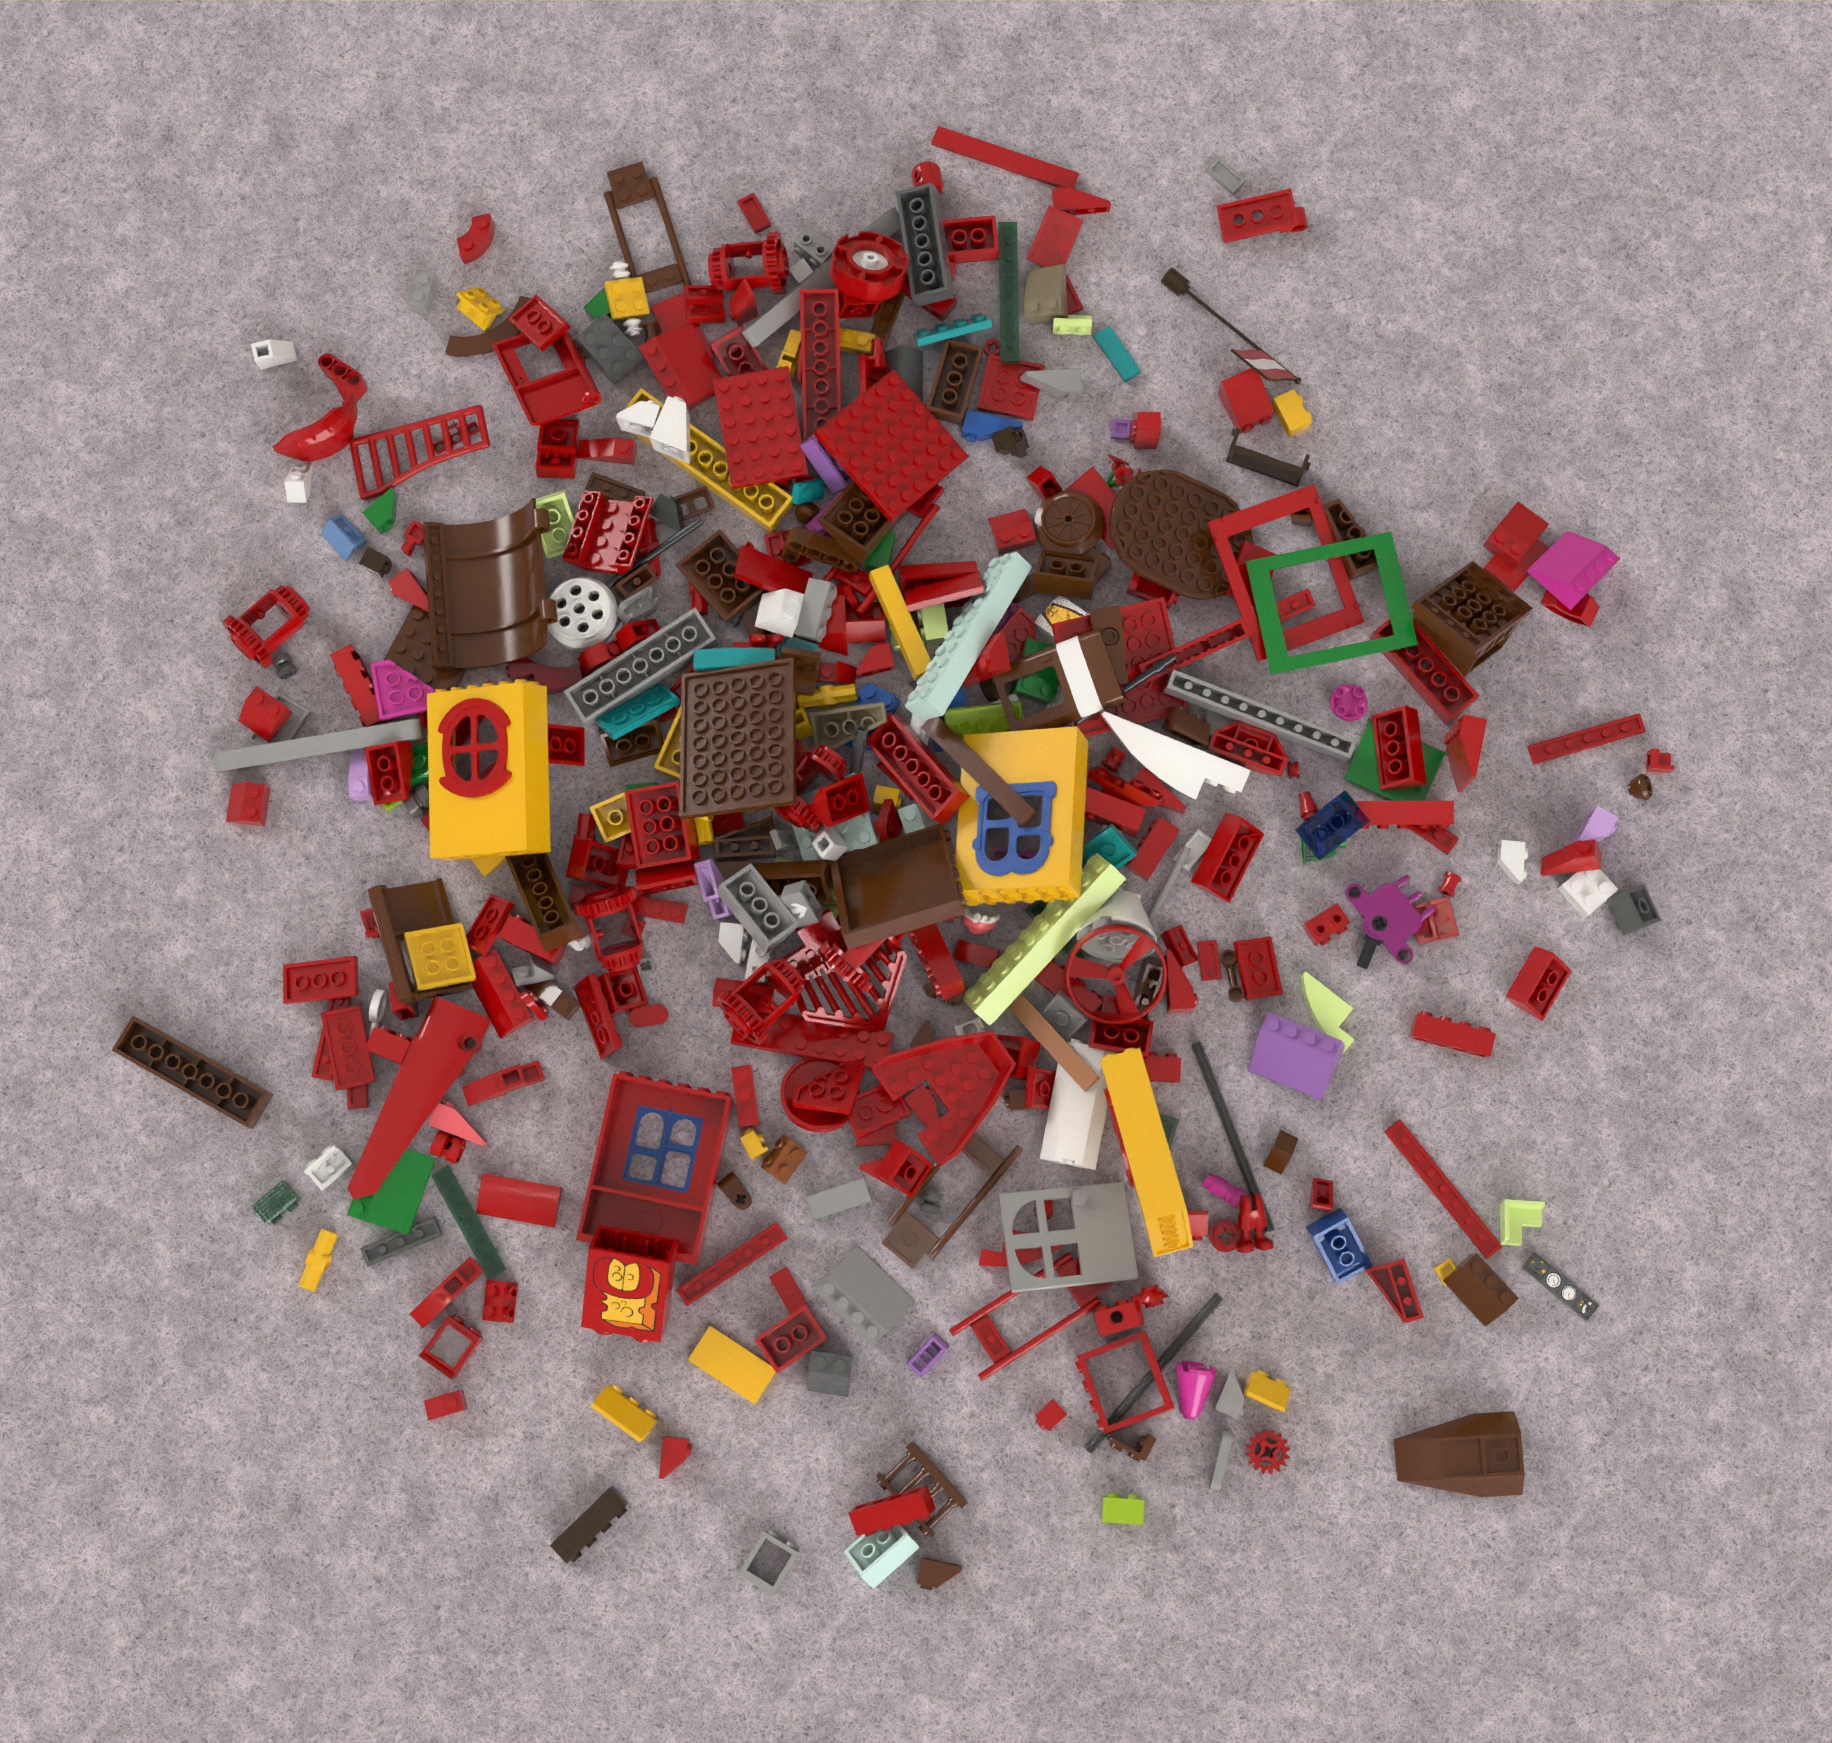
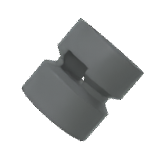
M426 784L416 788L414 794L410 792L408 800H402L413 819L423 815L425 809L429 811V789Z

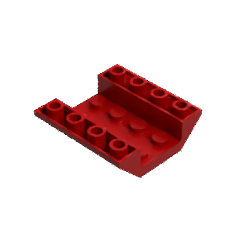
M584 490L562 559L587 571L623 575L633 566L654 499L652 497L635 496L633 502L607 500L601 492Z

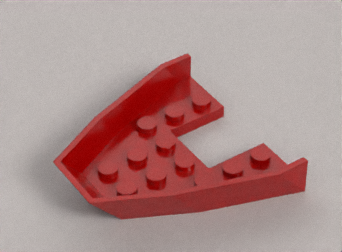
M993 1031L947 1037L890 1054L873 1065L870 1070L893 1102L925 1079L949 1112L918 1133L917 1137L940 1168L960 1153L996 1103L1016 1062Z

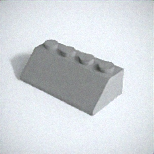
M751 863L719 885L717 894L765 954L779 945L800 925Z

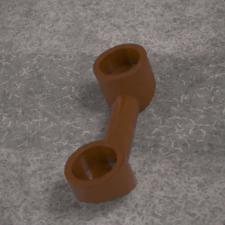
M1227 949L1221 954V964L1227 970L1230 985L1228 998L1232 1002H1240L1244 998V990L1237 984L1234 969L1237 963L1236 955L1233 950Z

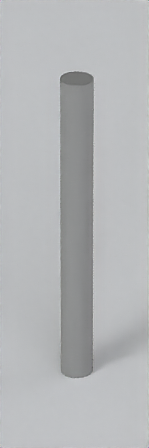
M1184 845L1148 914L1152 918H1156L1191 848Z

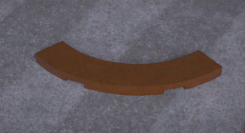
M520 296L511 314L500 325L488 332L467 337L450 335L445 351L446 355L471 357L472 355H484L495 351L492 343L521 333L510 323L508 318L531 298Z

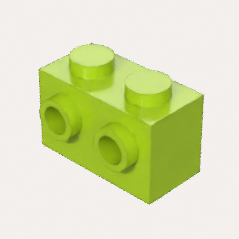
M1107 1492V1496H1102V1522L1143 1525L1145 1500L1141 1499L1139 1494H1128L1127 1498L1119 1497L1120 1493Z

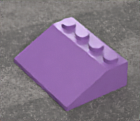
M1268 1012L1260 1029L1248 1071L1322 1101L1345 1045L1342 1040Z

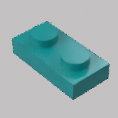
M816 478L793 484L792 503L798 505L824 498L825 482L823 479Z

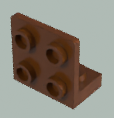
M1149 1434L1146 1437L1141 1436L1137 1444L1139 1448L1137 1452L1111 1436L1107 1438L1111 1441L1109 1444L1111 1447L1120 1452L1122 1449L1127 1450V1455L1138 1462L1140 1459L1144 1461L1147 1459L1157 1440Z

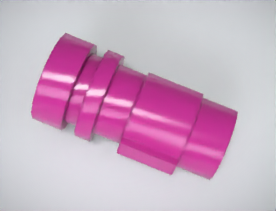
M1210 1172L1202 1184V1187L1214 1195L1223 1198L1225 1203L1229 1202L1230 1206L1234 1208L1237 1207L1240 1196L1245 1193V1190L1237 1189L1236 1185L1232 1186L1228 1183V1180L1218 1174L1215 1176Z

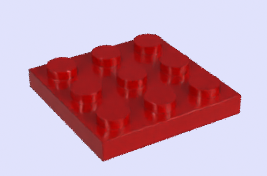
M989 354L977 410L1033 421L1040 389L1021 381L1020 376L1026 371H1043L1045 365Z

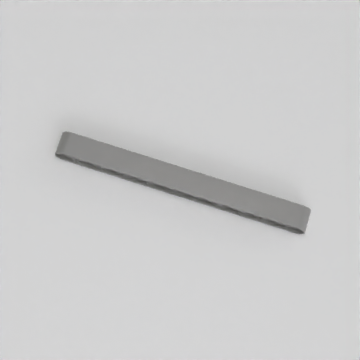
M892 207L863 231H871L890 237L901 228L898 211L895 207ZM832 257L741 331L752 348L763 342L800 311V289H827L834 283L829 272Z
M411 719L213 753L216 773L365 749L364 747L390 742L422 739L423 735L420 719Z

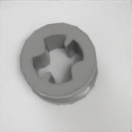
M647 957L640 959L641 962L637 965L638 971L644 976L652 975L656 969L654 961ZM650 962L651 964L649 965L652 966L651 970H646V972H643L642 970L644 968L641 967L642 964Z

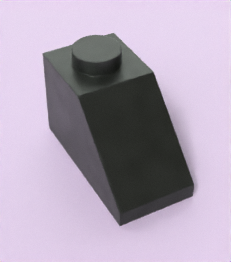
M660 493L649 514L676 532H679L685 528L682 507L676 504L678 500L668 494L666 497Z

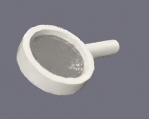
M377 989L372 997L369 1009V1020L371 1022L369 1037L374 1027L379 1028V1023L384 1016L387 1004V991Z

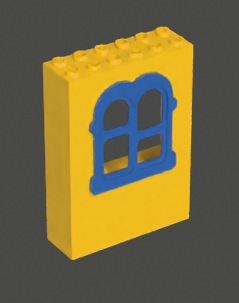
M1077 726L964 735L963 741L1020 797H1043L1042 823L1039 827L1019 828L1018 822L1011 815L1009 819L988 820V802L993 798L961 768L960 784L970 797L963 803L958 812L955 856L958 866L955 867L958 868L961 878L958 880L961 881L964 891L960 892V894H964L966 904L969 906H976L978 903L995 905L997 902L1015 904L1016 901L1034 903L1035 900L1053 902L1054 899L1072 901L1074 898H1080L1088 740ZM991 828H1009V846L1006 856L999 861L989 860L985 854L987 830ZM1039 835L1041 840L1038 854L1031 859L1019 857L1017 854L1018 837Z

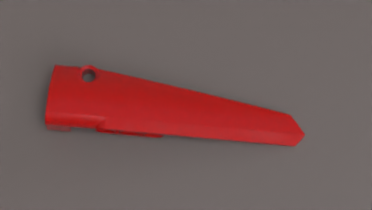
M434 996L419 1033L415 1034L348 1185V1190L353 1199L376 1194L425 1121L456 1080L461 1070L464 1069L472 1056L481 1050L482 1040L491 1019ZM474 1039L475 1046L469 1049L467 1044L469 1040Z

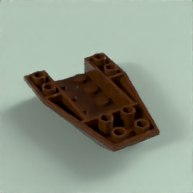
M1515 1411L1470 1414L1393 1439L1397 1481L1477 1497L1523 1495L1525 1472L1521 1432Z

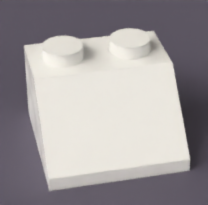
M651 400L647 402L640 401L617 413L616 418L620 429L650 437L660 415L661 407L657 402Z
M789 589L762 594L754 627L792 638L798 624L804 594Z

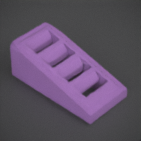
M935 1332L906 1364L922 1377L946 1352L950 1345ZM934 1341L941 1348V1350L936 1348L932 1344V1342ZM927 1347H929L936 1354L935 1357L929 1351L926 1350ZM921 1353L930 1360L929 1363L920 1355ZM916 1359L925 1366L924 1369L915 1362Z

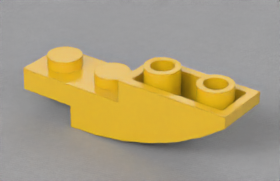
M839 327L840 351L851 354L860 352L872 355L871 340L877 338L875 334Z

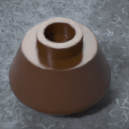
M811 501L796 504L795 515L800 523H809L820 512L819 507Z
M1640 774L1632 779L1630 784H1628L1629 794L1633 795L1635 799L1648 800L1653 792L1649 777L1645 774Z

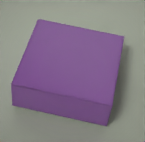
M1112 419L1110 439L1130 440L1131 420Z

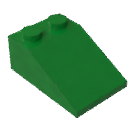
M1027 637L1020 658L1051 645ZM1054 666L1014 680L1010 693H1016L1020 697L1043 705L1052 703L1058 683V676Z

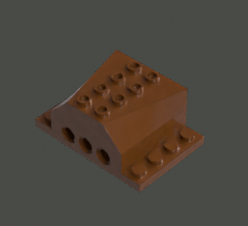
M1472 561L1416 600L1412 605V608L1415 610L1412 615L1413 621L1465 677L1503 648L1518 623L1529 615L1533 608Z

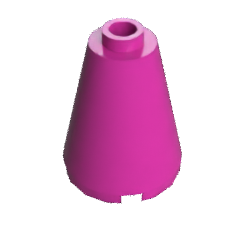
M1181 1361V1364L1176 1362L1179 1412L1183 1414V1418L1194 1420L1195 1417L1200 1416L1216 1375L1217 1369L1214 1366L1209 1365V1368H1205L1203 1366L1204 1363L1195 1361Z

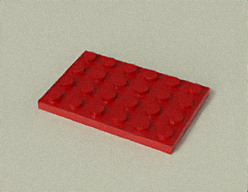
M785 366L713 379L732 490L808 476L805 455L800 448L802 438L789 367Z

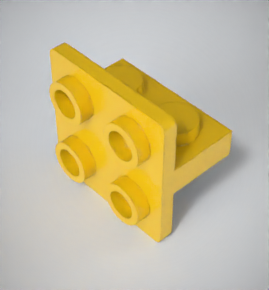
M481 287L459 291L456 295L461 299L457 309L484 331L490 328L497 314L504 313L506 310L498 300L493 299Z

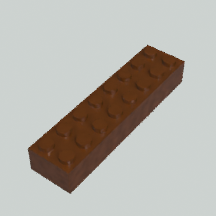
M135 1016L131 1017L112 1049L117 1054L251 1129H254L274 1095Z

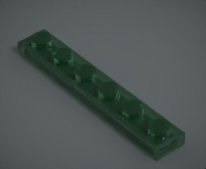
M450 1165L431 1175L488 1280L506 1271L505 1264Z

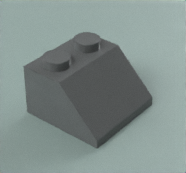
M1645 885L1626 890L1607 899L1609 910L1613 913L1617 921V927L1623 936L1661 921Z

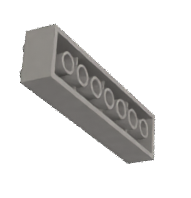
M695 607L565 690L564 693L584 724L589 728L596 723V718L644 693L691 663L694 650L712 649L719 644Z

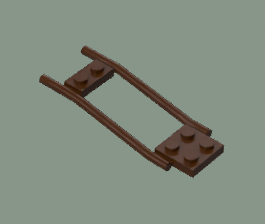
M642 161L608 171L607 175L612 191L604 192V197L625 263L628 264L627 269L630 272V278L642 277L646 294L680 284L681 282L684 285H692L658 178L652 177L648 180ZM656 197L677 264L674 263L637 276L616 209L628 207Z
M973 1134L961 1151L989 1173L991 1177L939 1239L938 1236L906 1211L939 1171L940 1168L935 1162L912 1198L907 1196L888 1218L887 1222L894 1228L882 1241V1244L912 1269L925 1253L931 1259H934L1023 1151L1020 1146L1016 1145L1004 1160Z

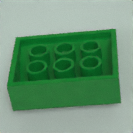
M406 1149L376 1194L352 1199L347 1215L409 1235L436 1158Z

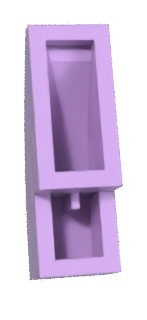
M707 859L695 863L694 868L704 902L709 901L713 919L716 920L734 915L717 894L719 885L725 879L713 860Z

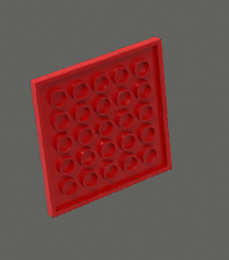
M894 369L814 433L815 437L890 523L969 457L929 410H926L923 402Z
M1164 597L1120 607L1126 650L1125 665L1129 682L1142 674L1138 666L1139 664L1175 648ZM1089 615L1051 624L1055 644L1092 630ZM1167 673L1148 683L1142 682L1126 693V702L1107 708L1104 711L1133 723L1141 724L1167 717L1171 708L1182 706L1189 710V705L1184 700L1163 693L1170 674ZM1099 712L1080 725L1074 721V726H1077L1085 737L1112 731Z

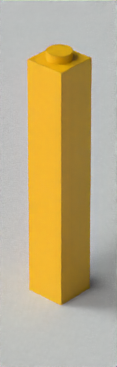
M885 565L870 571L869 579L913 679L917 681L925 674L926 666L931 660L910 612H908L890 567Z

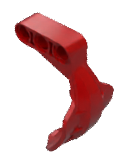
M329 353L322 354L319 357L318 365L324 375L334 382L344 400L342 406L332 408L323 418L313 424L283 436L278 443L272 446L276 453L295 460L312 462L334 455L344 449L349 444V441L353 439L354 425L358 412L357 402L366 393L368 386L358 371Z

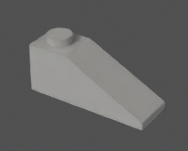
M1080 369L1026 371L1020 376L1021 381L1057 397H1066L1068 400L1077 398L1083 392Z

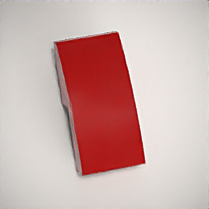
M959 940L954 959L990 969L993 962L998 959L1000 951Z

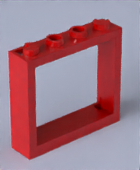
M1145 1330L1077 1355L1078 1361L1075 1364L1079 1374L1083 1372L1085 1377L1082 1383L1086 1393L1090 1392L1093 1399L1089 1401L1093 1412L1097 1411L1100 1418L1096 1420L1100 1432L1104 1431L1106 1435L1176 1410ZM1140 1340L1164 1405L1109 1425L1085 1360Z

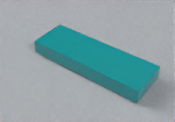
M1110 325L1093 336L1124 382L1141 373L1140 368Z

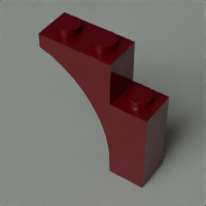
M526 657L508 663V666H506L507 677H511L513 682L516 679H535L532 681L539 682V685L547 686V695L564 692L584 679L580 665L549 667L536 663Z

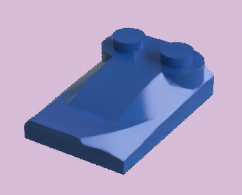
M866 683L861 688L860 696L855 705L884 702L888 716L890 713L895 714L901 700L873 684ZM876 728L868 731L867 739L876 730ZM854 739L843 745L853 750L852 742ZM867 745V749L865 751L870 750L873 752V750Z

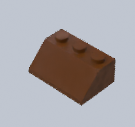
M1042 550L1034 576V592L1091 600L1096 584L1099 558Z
M657 717L616 740H613L598 726L599 735L610 767L659 754L664 744Z
M1471 1253L1443 1280L1446 1286L1484 1326H1487L1505 1313L1519 1299L1477 1253Z

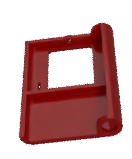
M569 330L552 343L565 370L533 381H529L515 352L516 348L532 343L527 337L521 333L492 343L521 407L532 426H539L597 405L601 401L602 396Z

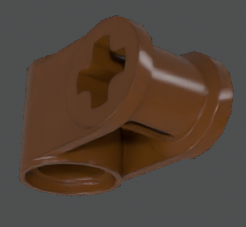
M733 1171L716 1183L725 1196L738 1209L746 1210L751 1206V1196ZM739 1196H746V1198L744 1199L746 1202L745 1204H738Z

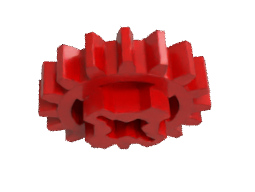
M1263 1429V1434L1256 1431L1255 1439L1249 1437L1252 1442L1251 1445L1246 1444L1250 1452H1246L1245 1455L1251 1456L1248 1463H1255L1253 1469L1257 1470L1260 1467L1262 1474L1265 1473L1266 1469L1269 1474H1273V1469L1280 1472L1279 1466L1287 1465L1284 1459H1290V1456L1286 1455V1451H1289L1290 1448L1284 1446L1288 1442L1287 1439L1281 1440L1282 1434L1278 1433L1275 1436V1430L1272 1429L1269 1434L1266 1429ZM1265 1438H1273L1277 1442L1270 1444ZM1258 1442L1259 1450L1256 1454H1254V1449ZM1265 1447L1273 1448L1270 1452V1457L1268 1455H1263V1453L1265 1452ZM1281 1449V1456L1277 1460V1452ZM1265 1459L1268 1460L1271 1465H1262L1261 1463H1259V1461Z

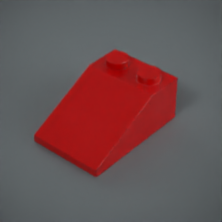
M743 325L737 326L709 343L710 348L728 377L768 370L756 347L752 348L741 333L744 329Z
M1518 501L1487 538L1483 547L1514 569L1548 527L1549 523Z
M396 741L364 747L374 805L408 800L413 766L411 742Z
M574 839L565 877L605 888L611 886L622 888L626 884L629 869L616 867L619 849L592 840Z
M1166 950L1163 956L1167 967L1168 1014L1192 1013L1196 1005H1198L1197 993L1193 992L1192 985L1171 950Z

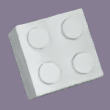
M1600 869L1576 872L1557 888L1583 918L1590 915L1618 890Z

